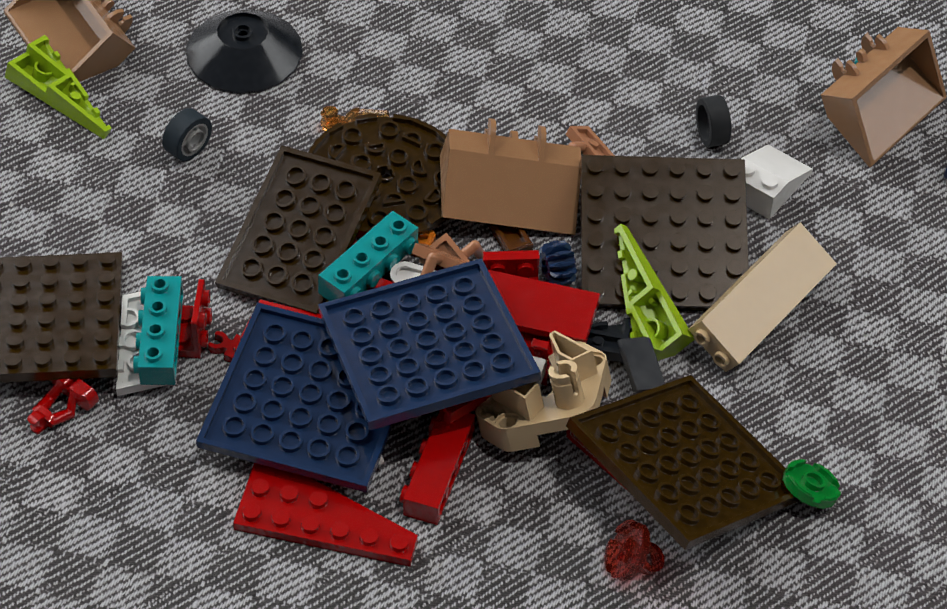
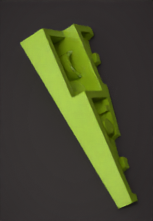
M46 35L29 43L25 53L8 62L5 73L6 79L102 139H105L111 132V126H106L103 122L99 109L91 105L88 100L89 95L70 68L66 69L60 60L61 55L58 51H54L51 48L49 38Z
M620 224L614 229V234L618 236L620 251H617L618 259L622 261L624 274L621 275L626 313L631 319L632 332L630 333V338L649 337L658 361L673 357L694 341V336L688 330L687 324L627 226Z

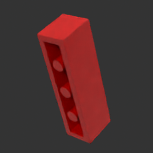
M442 409L439 411L438 416L433 415L429 425V438H424L420 446L419 462L414 461L409 476L411 479L409 486L404 485L401 491L400 502L403 503L404 516L438 525L475 433V414L468 413L450 424L444 420L445 413Z

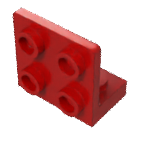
M539 250L483 252L482 260L488 270L539 280Z
M205 279L198 280L194 306L183 305L178 357L201 359L202 347L208 346L209 333L206 330V325H211L212 308H208L210 306L211 292L206 290Z

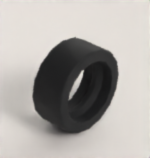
M721 95L701 97L696 105V123L701 141L706 147L729 143L732 125L729 108L724 97Z

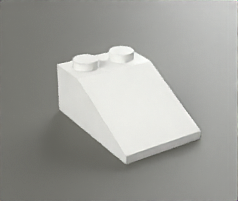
M766 145L742 157L741 159H745L746 206L770 219L807 179L813 169L770 145Z

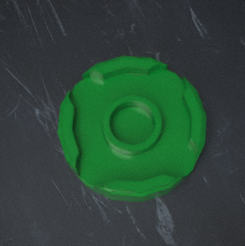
M804 459L793 460L783 473V481L786 488L793 496L807 505L822 509L832 507L841 496V491L838 490L840 484L837 478L820 464L814 463L812 466L805 464L807 460Z

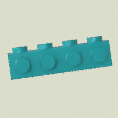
M390 212L318 275V293L327 300L332 301L367 291L370 287H375L379 280L389 270L391 271L395 264L399 263L407 254H412L415 243H419L418 227L396 212Z
M147 276L146 288H141L140 298L141 305H144V310H139L138 325L142 327L141 333H136V350H139V356H134L133 371L134 373H139L140 385H176L184 297L182 276Z

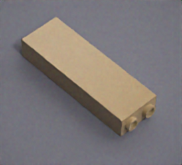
M800 222L786 231L688 330L694 336L696 342L703 346L713 357L714 362L727 372L739 365L837 263Z

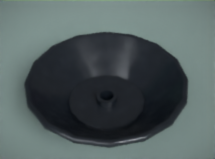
M254 9L227 11L207 19L193 31L186 46L187 64L199 80L214 89L237 94L261 92L281 84L296 71L303 55L301 37L289 22L273 13Z

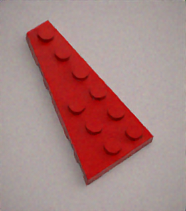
M257 463L253 465L233 522V528L237 531L411 567L418 543L417 534L312 478Z

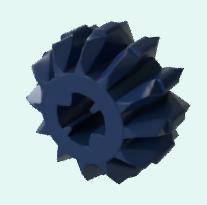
M554 240L543 244L539 250V267L541 268L544 282L563 286L572 284L576 279L577 269L574 252L571 250L570 244L565 240Z

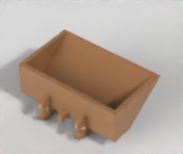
M13 0L4 9V14L26 45L46 35L49 38L51 48L54 51H58L63 65L66 69L70 68L79 82L119 66L135 49V46L125 34L132 24L133 17L131 14L123 17V9H117L109 13L108 11L115 4L113 0Z
M897 27L886 38L878 34L874 43L872 37L867 32L861 40L862 49L856 53L858 60L856 64L849 59L844 69L843 63L839 58L832 64V73L836 82L821 94L827 117L869 168L947 98L930 30Z
M488 118V129L485 128L484 134L449 129L440 154L442 217L575 235L581 183V149L575 146L547 143L546 127L538 125V136L534 135V141L519 139L518 131L513 130L510 131V137L497 136L496 120Z

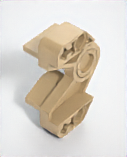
M555 330L551 332L549 337L553 354L548 356L550 363L548 374L553 391L547 397L542 396L539 384L533 382L492 394L490 398L481 403L475 410L482 437L506 452H514L540 447L537 435L568 430L566 424L570 417L600 407L602 396L608 397L612 380L606 354L582 341H574Z

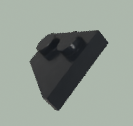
M624 318L622 324L608 326L607 321L592 324L586 344L606 354L607 360L623 363L617 341L629 338L631 319Z

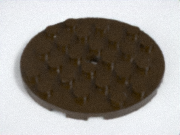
M377 113L356 116L355 121L344 125L341 122L337 123L322 133L310 147L308 153L381 173V175L386 173L391 176L382 179L356 237L362 238L392 211L417 226L418 236L435 229L448 219L442 217L440 154L446 135L434 126L419 119L399 114H393V117H377Z

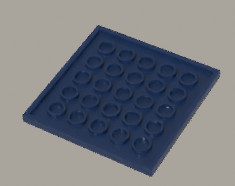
M482 258L318 304L320 316L369 430L541 380V371Z
M257 302L196 439V446L204 450L367 493L393 424L369 430L321 318Z

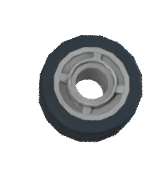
M186 108L178 112L170 120L162 136L164 150L183 162L190 161L202 152L209 142L212 134L211 121L192 108Z

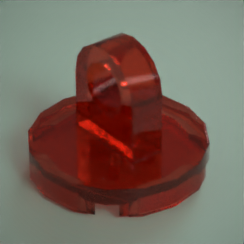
M632 519L626 520L617 526L614 531L617 535L614 540L610 538L604 555L605 568L608 573H611V577L620 581H629L638 573L650 575L663 568L665 562L664 554L658 545L650 542V533L646 525ZM648 554L652 558V565H650L646 560Z

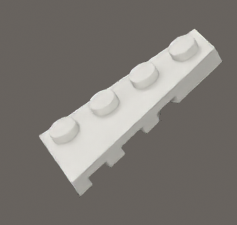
M141 292L122 295L121 336L119 338L120 350L118 379L116 382L117 396L166 386L140 385L139 373H134L133 371L134 356H139V350H136V333H141L142 327L138 325L139 310H144V305H141Z

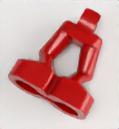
M81 379L51 380L53 387L32 408L33 412L27 418L28 423L31 424V431L35 434H40L47 426L52 428L57 424L75 418L76 405L86 411L91 410L99 402L96 391ZM61 393L68 396L67 409L55 413L49 411Z

